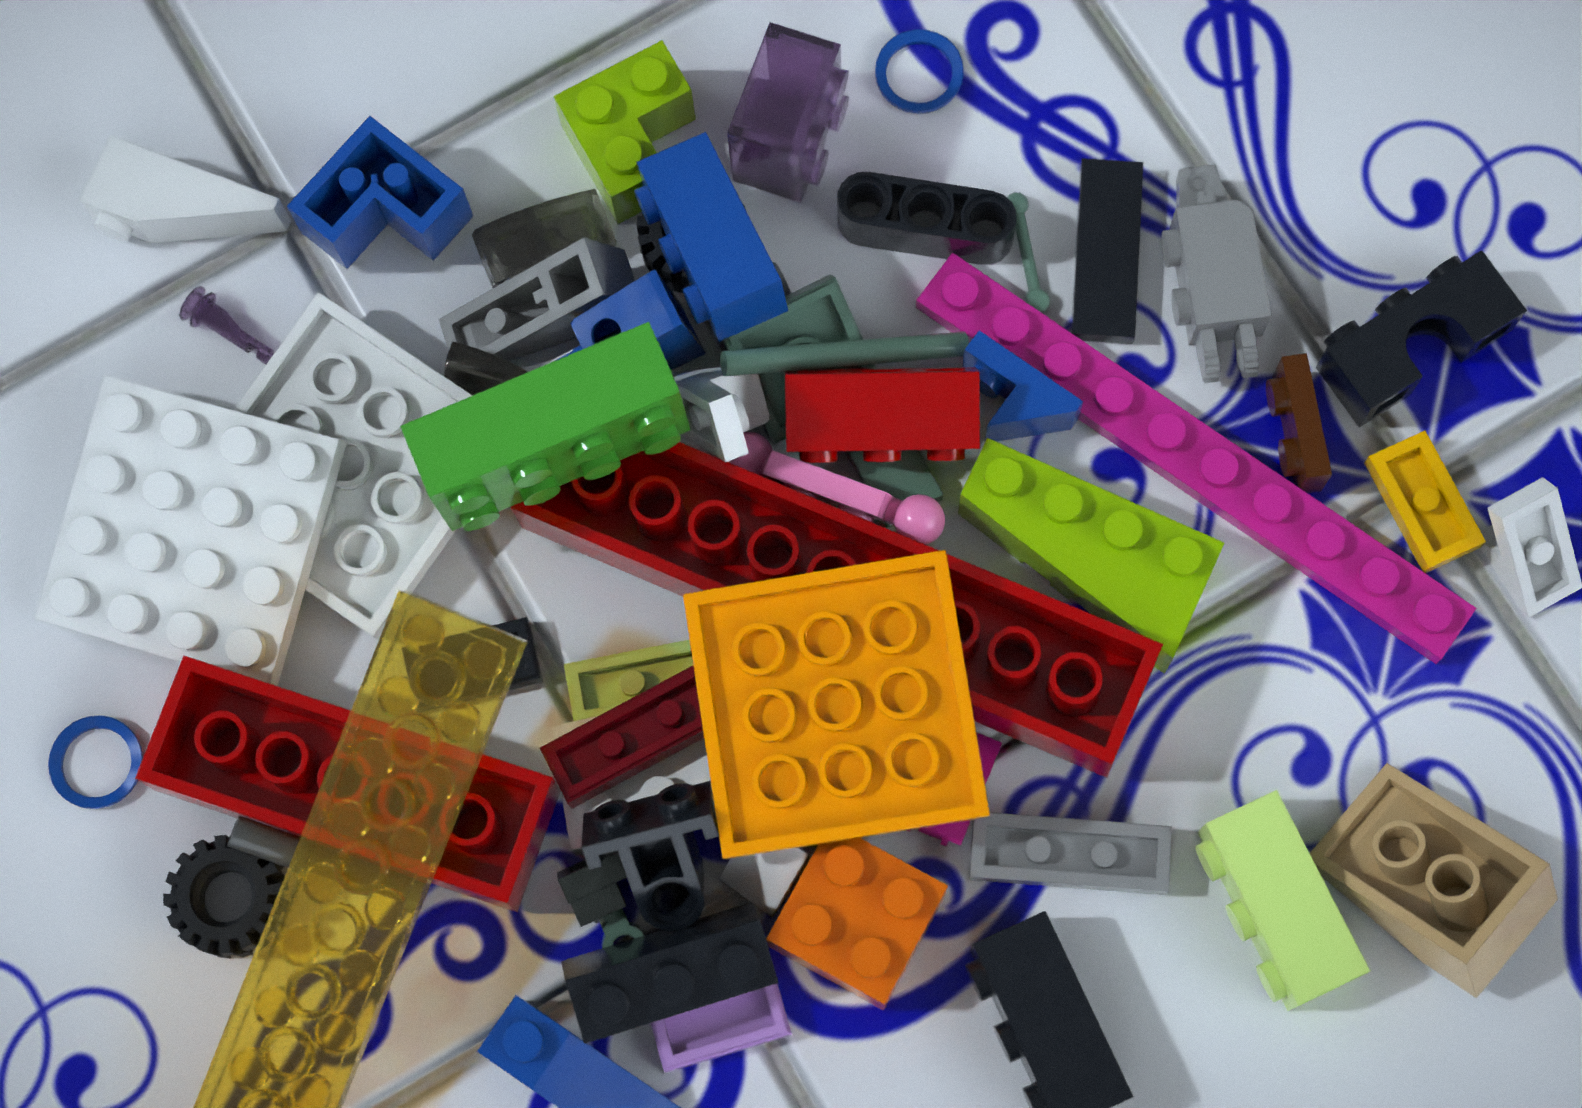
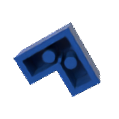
M371 116L359 126L287 205L301 233L346 269L354 263L387 225L434 261L474 217L464 189Z

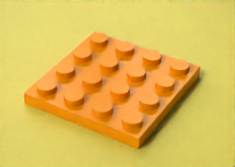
M946 550L683 594L722 859L990 817Z

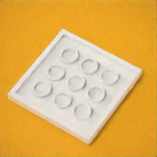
M318 292L234 411L347 442L305 590L363 631L379 640L456 531H451L430 500L400 426L473 395Z
M104 375L35 620L181 662L183 655L278 686L347 442Z

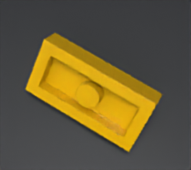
M1425 430L1368 456L1364 464L1424 573L1471 553L1484 545L1486 540Z

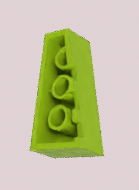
M989 438L986 439L960 494L958 514L1019 562L1022 564L1025 562L1050 582L1052 588L1068 600L1072 598L1092 615L1162 643L1163 646L1155 667L1165 674L1225 544L1224 542Z

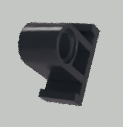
M711 781L695 785L688 783L674 784L666 787L657 795L630 802L625 800L609 801L600 805L594 811L583 814L581 848L589 870L602 867L603 854L618 851L639 912L644 920L655 928L665 931L682 930L691 926L702 914L704 908V867L693 831L702 829L706 840L719 837ZM670 882L681 884V886L675 888L661 885Z

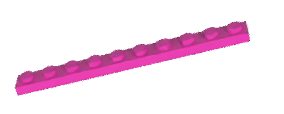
M953 252L917 298L916 309L948 331L966 332L970 343L980 330L1081 399L1083 405L1078 420L1433 663L1437 664L1443 658L1477 609Z

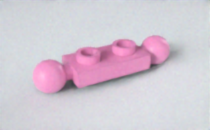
M743 432L749 454L728 461L755 474L773 479L786 487L810 497L819 498L838 505L839 509L872 523L876 519L892 525L897 533L925 545L938 539L944 530V511L941 505L932 497L917 494L900 500L885 491L773 451L769 441L758 433Z

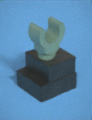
M618 851L603 854L602 867L589 870L585 859L557 872L558 882L568 904H571L580 927L599 920L604 932L602 948L612 946L615 939L621 935H630L633 938L645 935L638 925L628 921L623 911L626 903L617 882L627 878Z

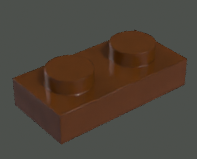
M1307 353L1283 356L1272 375L1273 379L1266 381V397L1272 417H1281L1285 439H1280L1278 442L1281 470L1285 477L1293 476L1294 485L1306 493L1322 491L1331 477L1332 470Z

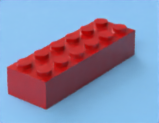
M183 655L135 779L157 792L238 818L239 815L422 881L514 912L519 910L561 792L558 784L551 776Z

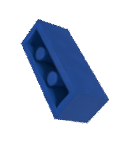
M706 132L636 162L643 182V187L634 190L636 199L647 223L651 225L659 221L666 236L659 238L658 242L671 272L675 274L684 270L689 280L690 286L682 290L697 324L708 320L720 342L788 312L782 280Z

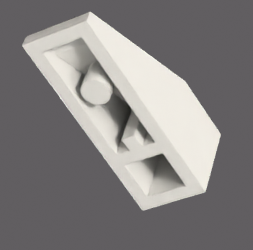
M112 135L80 198V202L95 220L93 226L103 234L123 242H127L130 235L149 243L287 232L291 223L289 215L277 197Z

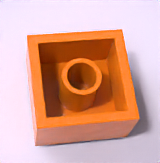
M862 838L818 844L766 938L768 947L884 1011L946 896L948 885Z

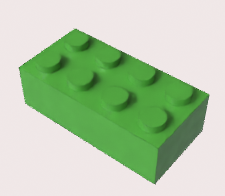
M649 322L400 426L427 494L451 531L463 527L464 531H474L486 527L500 517L499 511L520 502H524L527 506L545 502L556 496L561 490L560 486L582 476L586 480L604 477L621 466L620 460L643 450L648 455L668 450L680 442L681 434L691 431L680 391Z

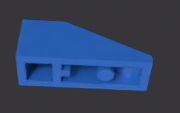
M517 995L514 996L477 1050L479 1054L558 1108H681L588 1043L584 1044L582 1039Z

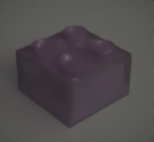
M769 22L727 131L733 181L802 203L809 183L816 186L819 185L829 155V151L823 149L829 129L839 131L849 102V96L843 95L849 71L841 68V44Z

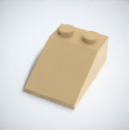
M1388 763L1384 765L1310 852L1319 873L1324 879L1420 961L1475 998L1481 994L1558 900L1551 867L1548 862Z

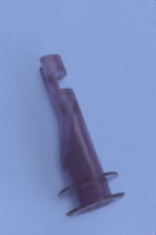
M203 286L196 287L190 292L180 309L179 316L181 320H187L191 316V327L195 328L203 324L247 353L255 348L258 350L256 359L265 365L274 354V350L243 331L225 309L215 304V293L210 292L205 295V287Z

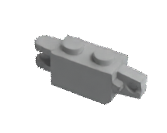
M1216 165L1179 169L1176 177V209L1169 230L1162 231L1164 263L1167 268H1176L1179 286L1177 289H1172L1171 294L1176 326L1185 325L1188 344L1196 345L1201 377L1204 383L1219 381L1221 359L1216 342L1234 340L1237 366L1243 378L1257 377L1259 358L1255 337L1263 336L1272 314L1253 209L1238 199L1227 200Z

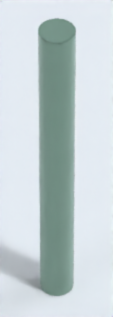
M951 332L727 350L721 352L720 365L723 376H737L964 357V350L968 346L969 340L966 332Z

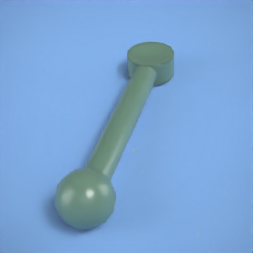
M1014 192L1007 198L1012 202L1016 210L1015 229L1029 292L1026 295L1025 302L1044 314L1048 310L1050 298L1044 290L1040 289L1025 217L1029 202L1025 195L1020 192Z

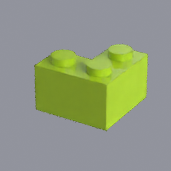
M663 40L553 96L561 126L617 225L642 212L634 190L643 187L636 162L657 153L652 142L696 120L692 90Z

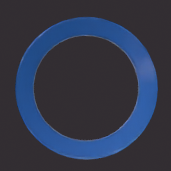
M923 29L905 31L890 39L881 49L875 66L876 83L883 97L894 107L916 114L930 113L950 103L960 90L964 74L963 61L955 45L943 35ZM913 44L929 45L940 50L949 60L952 68V79L947 90L938 98L929 102L915 103L902 99L891 89L886 76L888 63L896 52L906 46Z
M100 715L81 718L67 726L53 743L48 760L51 782L56 791L65 800L78 807L101 809L112 806L124 799L136 786L138 780L135 777L143 759L142 747L134 732L117 719ZM94 729H106L119 734L127 743L131 754L130 771L123 784L112 793L101 797H87L74 791L68 784L63 771L64 756L70 744L81 734Z

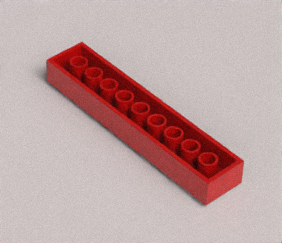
M681 442L657 454L648 455L643 450L620 460L621 466L617 470L604 477L586 480L582 476L560 486L561 490L556 496L540 504L527 506L524 502H520L511 506V510L523 529L680 596L687 593L939 551L739 466L724 462L715 456ZM947 554L974 721L1107 778L1163 644Z

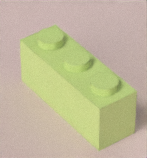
M1277 790L1206 823L1198 831L1202 843L1195 846L1198 858L1212 881L1221 878L1232 900V903L1226 905L1230 922L1242 941L1250 938L1253 941L1263 963L1256 966V970L1265 991L1273 1002L1282 999L1287 1011L1370 972Z

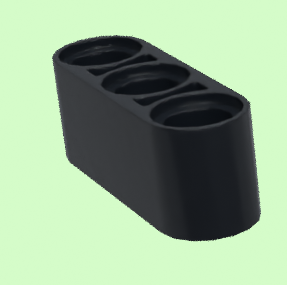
M858 172L848 176L841 183L837 193L838 228L844 238L850 243L859 246L948 259L953 252L967 263L991 265L1003 260L1009 254L1013 244L1016 210L1012 202L1005 195L992 190L874 172ZM860 201H869L877 205L880 211L871 217H859L854 215L849 209ZM919 211H931L936 213L941 218V221L931 227H922L915 224L910 217ZM981 220H991L996 222L1002 228V231L994 236H983L974 231L972 225Z

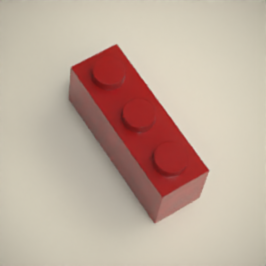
M976 367L785 371L786 452H799L800 461L806 463H830L838 461V451H863V461L894 462L901 460V450H927V460L958 461L965 459V449H980V372Z

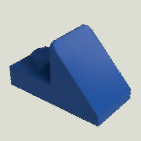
M980 330L965 348L962 367H976L979 370L980 392L992 399H996L999 395L1006 399L989 421L984 441L989 438L999 442L1071 430L1078 421L1083 405L1081 399Z

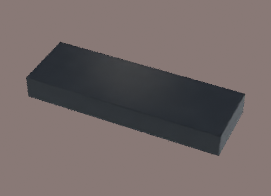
M1084 158L1081 160L1071 333L1082 341L1133 344L1143 162Z

